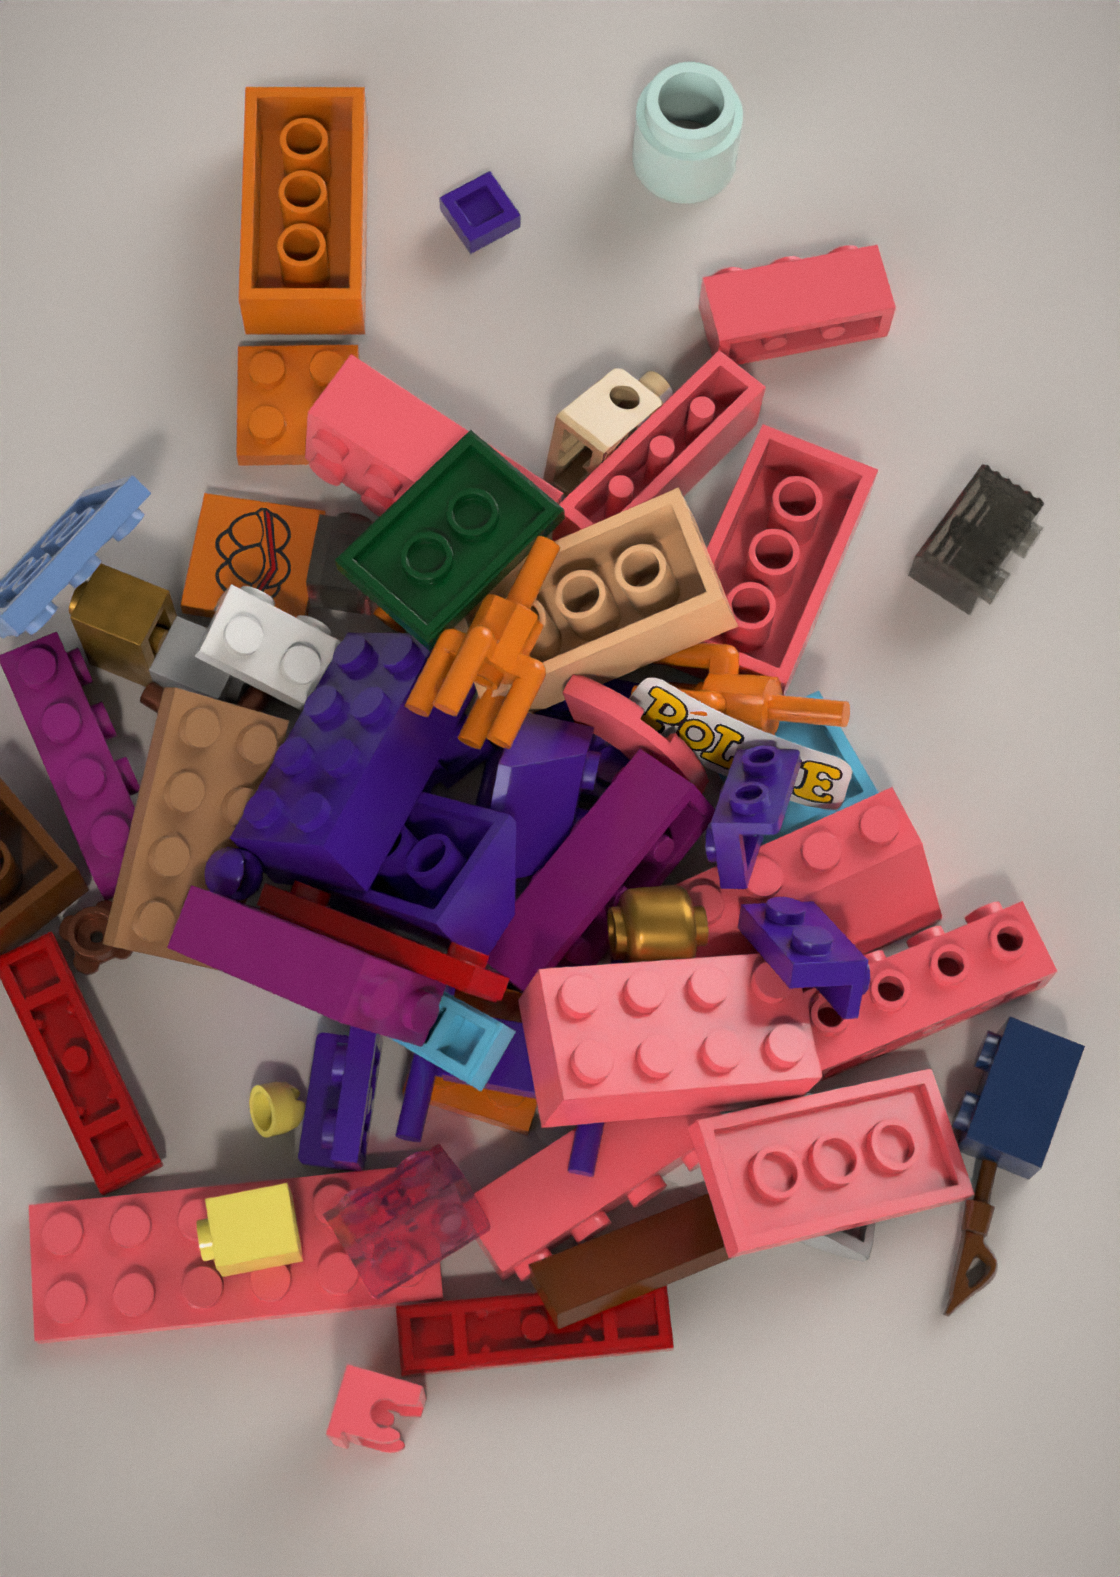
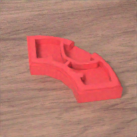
M579 674L572 675L562 693L575 723L594 727L593 734L619 749L629 760L633 758L639 749L643 750L691 782L701 794L703 793L709 782L706 771L694 752L675 733L669 734L668 738L660 735L656 730L640 720L644 713V708L594 680Z

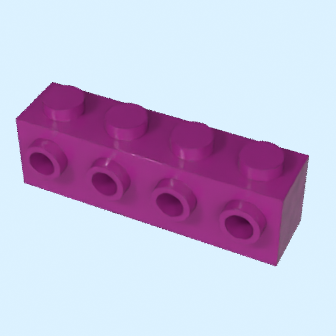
M56 631L1 654L0 664L91 875L104 900L114 898L135 810L130 796L139 793L140 786L127 757L125 756L114 761L106 744V741L117 737V734L103 702L101 701L90 706L82 687L93 683V680L79 648L77 647L66 652Z
M639 749L629 763L616 773L610 786L585 817L576 822L567 839L545 866L532 876L527 888L515 901V916L497 941L494 949L489 953L488 956L490 957L487 964L498 974L510 978L509 983L522 993L539 969L597 965L610 949L607 928L609 907L618 906L619 899L625 890L661 886L707 829L715 812L713 806L691 782Z

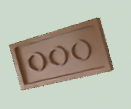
M164 687L103 945L217 970L167 948L191 885L210 891L204 876L208 859L219 849L226 847L239 848L230 839V836L241 819L247 802L254 796L271 767L277 750L284 743L289 720L179 688ZM247 899L241 900L240 902L247 903Z

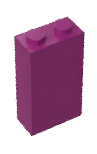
M193 885L190 887L167 948L337 1022L420 1047L425 1043L429 1030L438 1017L439 1004L446 985L264 912L260 908Z

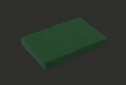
M470 430L335 559V564L339 572L427 650L431 651L440 634L446 629H453L529 554L537 536L547 537L565 519V512L558 503L476 433Z

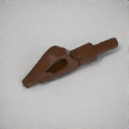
M981 1161L974 1192L975 1195L973 1200L965 1201L961 1225L962 1235L949 1289L950 1299L943 1313L945 1316H950L969 1298L986 1287L994 1279L998 1270L997 1258L985 1243V1237L988 1235L995 1207L990 1205L989 1202L998 1164L992 1161ZM979 1258L986 1265V1270L976 1283L968 1287L969 1280L966 1277V1273L974 1259Z

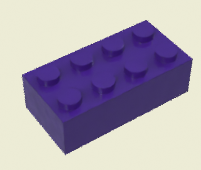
M353 632L346 634L344 640L335 649L333 659L317 687L305 701L304 709L286 741L277 750L274 761L256 793L247 802L243 815L231 834L230 839L239 848L255 855L263 867V872L274 883L293 885L296 880L317 888L368 892L477 691L473 682L457 716L446 714L435 706L429 717L420 716L406 708L405 703L432 650H427L411 634Z

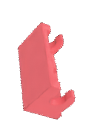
M347 1364L326 1432L327 1437L335 1446L348 1449L349 1444L353 1443L385 1453H396L404 1450L405 1443L399 1440L400 1433L390 1427L394 1424L395 1417L388 1411L397 1412L402 1417L421 1418L426 1403L423 1386ZM377 1424L385 1426L387 1428L378 1427Z

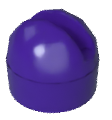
M222 848L213 853L208 859L204 872L205 882L211 892L241 901L249 898L259 890L263 881V867L258 858L245 849Z

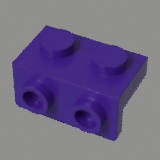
M768 745L736 750L725 784L721 787L719 801L712 821L708 824L706 831L707 859L709 862H717L721 889H747L764 835H775L780 832L801 766L799 750L778 749Z
M773 897L768 899L766 903L741 904L738 929L788 988L815 987L843 1019L858 1018L862 995L868 991L870 985L868 959L814 901L801 902L789 897Z

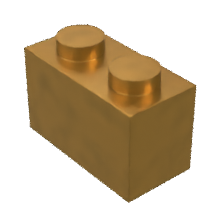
M100 563L90 580H85L76 587L69 604L70 619L90 665L144 687L152 682L149 669L177 616L169 590Z

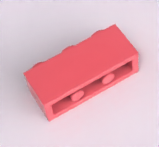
M846 245L835 248L828 254L803 259L796 256H787L775 260L770 265L744 270L739 267L724 268L715 272L712 276L702 278L699 311L711 356L721 351L737 365L887 337L896 309L878 245L862 248Z

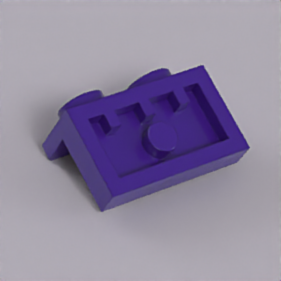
M350 1026L349 1036L324 1032L317 1035L298 1152V1160L301 1164L354 1172L364 1171L383 1048V1040L380 1034Z

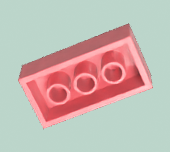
M351 354L308 411L305 459L310 462L309 466L312 471L322 480L334 486H339L343 483L361 495L362 503L371 512L380 517L469 431ZM492 447L550 498L560 504L563 495L561 491Z
M764 424L761 426L707 547L738 627L707 639L702 643L726 644L735 647L739 652L738 674L778 677L782 686V695L785 696L868 504L878 469ZM668 665L702 680H705L709 674V669Z
M760 954L539 969L518 999L542 1128L745 1110L803 1097L822 1078L802 988H788Z

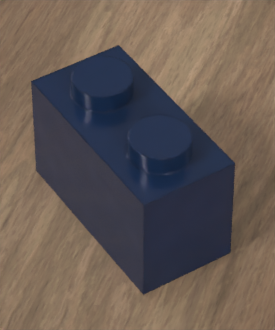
M1011 1016L999 1029L998 1033L987 1030L973 1067L983 1070L976 1093L968 1090L964 1091L951 1125L953 1128L961 1130L957 1142L960 1152L981 1161L995 1162L998 1164L997 1167L1028 1180L1032 1178L1043 1166L1085 1046Z

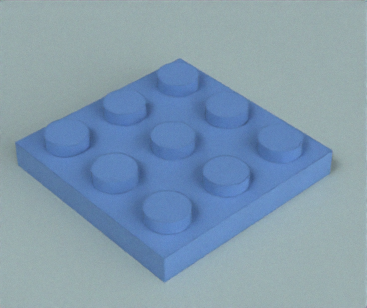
M133 475L85 490L0 580V637L2 639L7 636L18 637L25 631L33 635L42 628L58 609L52 602L55 596L68 584L73 588L78 587L98 568L102 560L95 555L96 552L111 538L119 542L140 523L145 514L138 507L151 495V492Z

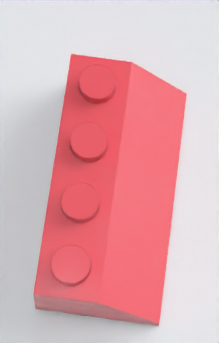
M893 787L762 845L747 889H721L717 866L675 884L686 889L693 906H704L706 911L708 943L706 946H697L695 958L759 954L738 929L741 904L766 903L768 899L773 897H789L801 902L814 901L863 955L879 950L942 919L922 841Z

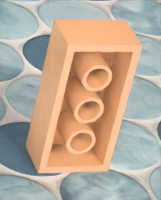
M679 487L554 541L560 546V551L530 609L538 615V620L544 627L529 657L537 659L544 664L546 676L528 713L534 714L564 701L565 698L562 692L573 674H579L604 684L738 627L695 518ZM527 556L489 594L498 595L506 599ZM482 601L454 627L456 630L467 633ZM474 682L481 699L487 688ZM500 684L498 690L493 691L492 697H506L511 685Z

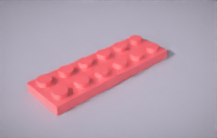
M431 1164L29 1205L34 1341L38 1344L444 1301ZM279 1184H288L293 1195L304 1261L225 1277L216 1269L215 1260L203 1261L196 1221L208 1218L205 1199Z

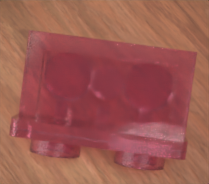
M440 1144L427 1151H419L409 1155L398 1165L396 1170L369 1186L359 1187L348 1192L341 1198L338 1205L323 1213L332 1232L374 1299H379L487 1233L491 1228V1224L466 1177Z

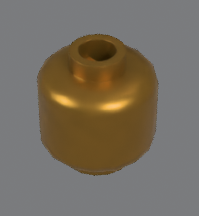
M668 885L628 889L622 893L618 906L609 907L608 939L613 960H623V963L692 959L696 956L697 946H706L708 943V921L704 906H693L688 892L682 886Z

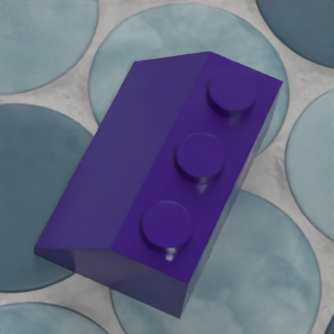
M421 792L368 892L327 888L317 889L332 894L328 903L331 908L444 953H447L452 941L489 955L515 916L516 821L506 813Z

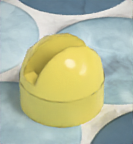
M276 1081L256 1085L252 1088L249 1097L250 1115L257 1132L262 1137L268 1138L286 1134L298 1127L302 1122L306 1106L303 1101L297 1100L300 1096L298 1088L287 1082Z

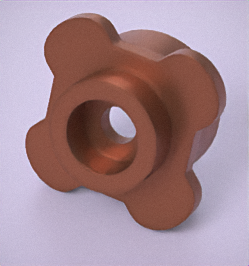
M103 900L98 902L96 906L84 908L75 915L67 916L60 924L59 934L64 941L70 943L75 953L73 965L82 974L92 975L98 971L101 964L114 958L120 960L127 959L133 953L130 950L103 945L112 901ZM95 932L103 934V939L98 943L91 941V936Z

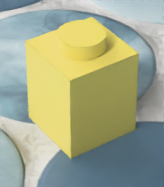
M287 1183L205 1199L208 1218L196 1221L201 1256L203 1261L215 1260V1267L223 1277L304 1261L293 1195Z

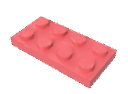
M932 1068L699 1119L688 1127L728 1258L961 1202L975 1195Z

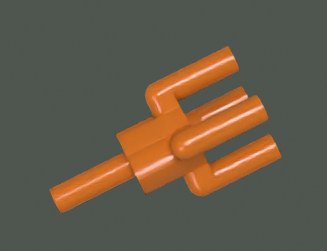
M537 536L507 598L504 599L492 594L486 595L467 633L451 628L444 630L440 634L405 703L406 708L420 716L429 717L435 706L446 714L457 716L473 682L487 689L481 699L478 695L457 738L475 749H481L486 738L500 747L511 748L546 676L544 664L537 659L529 657L544 627L538 620V615L530 609L560 551V546L546 537ZM500 684L511 685L506 697H492L493 691L498 690Z
M700 642L653 662V664L709 669V674L704 682L700 681L698 684L668 683L697 701L772 735H775L780 721L846 727L849 722L850 704L848 701L782 695V686L778 677L738 674L739 652L731 645ZM635 685L633 687L631 695L639 685ZM705 711L690 712L694 715L707 716Z

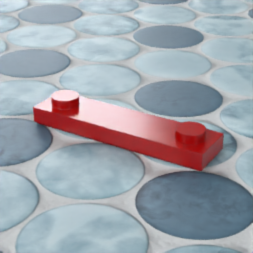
M296 880L290 892L266 883L264 884L257 905L261 906L260 910L465 993L492 1002L502 1000L510 978L485 969L490 957L486 954L452 941L447 953L431 948L328 907L332 894Z
M53 932L46 933L1 955L0 979L99 1192L105 1196L163 1167L164 1164Z
M667 1285L560 1329L557 1328L537 1292L396 1306L402 1378L673 1351L674 1349Z

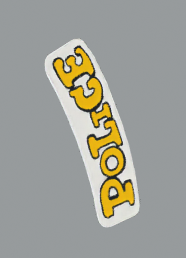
M646 678L629 698L644 708V713L640 720L664 737L668 738L669 734L675 733L694 752L703 766L724 776L728 775L737 749H750L761 745L773 746L778 749H796L800 751L801 766L790 801L808 807L837 810L845 799L852 777V769L848 763L838 757L812 750L747 725L697 701L659 678ZM705 711L707 716L694 715L690 712Z

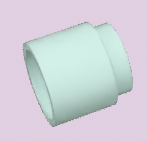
M681 62L663 69L642 91L636 107L632 159L634 170L639 180L654 195L675 203H696L717 195L730 182L736 168L743 123V109L737 93L724 74L707 64ZM689 120L704 124L706 127L685 129L671 122Z

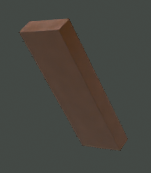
M707 1193L529 1264L531 1272L529 1279L557 1328L560 1329L732 1258H728L713 1206Z

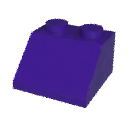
M527 713L511 748H504L498 764L490 810L509 814L516 821V879L532 876L544 867L567 839L576 822L585 817L589 812L587 809L579 808L582 789L594 791L602 753L590 751L594 727Z

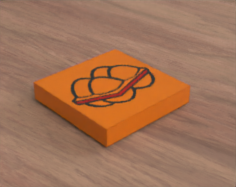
M204 493L180 604L182 613L213 618L215 614L214 608L219 598L232 584L238 588L249 586L263 591L275 601L274 607L295 618L299 615L308 616L327 522L326 511Z

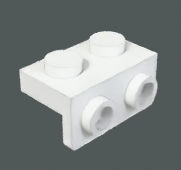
M231 584L219 598L214 608L215 614L195 657L303 711L305 701L317 687L333 659L335 649L342 641L330 636L331 630L322 622L304 615H299L295 618L274 607L275 601L263 591L249 586L238 588Z

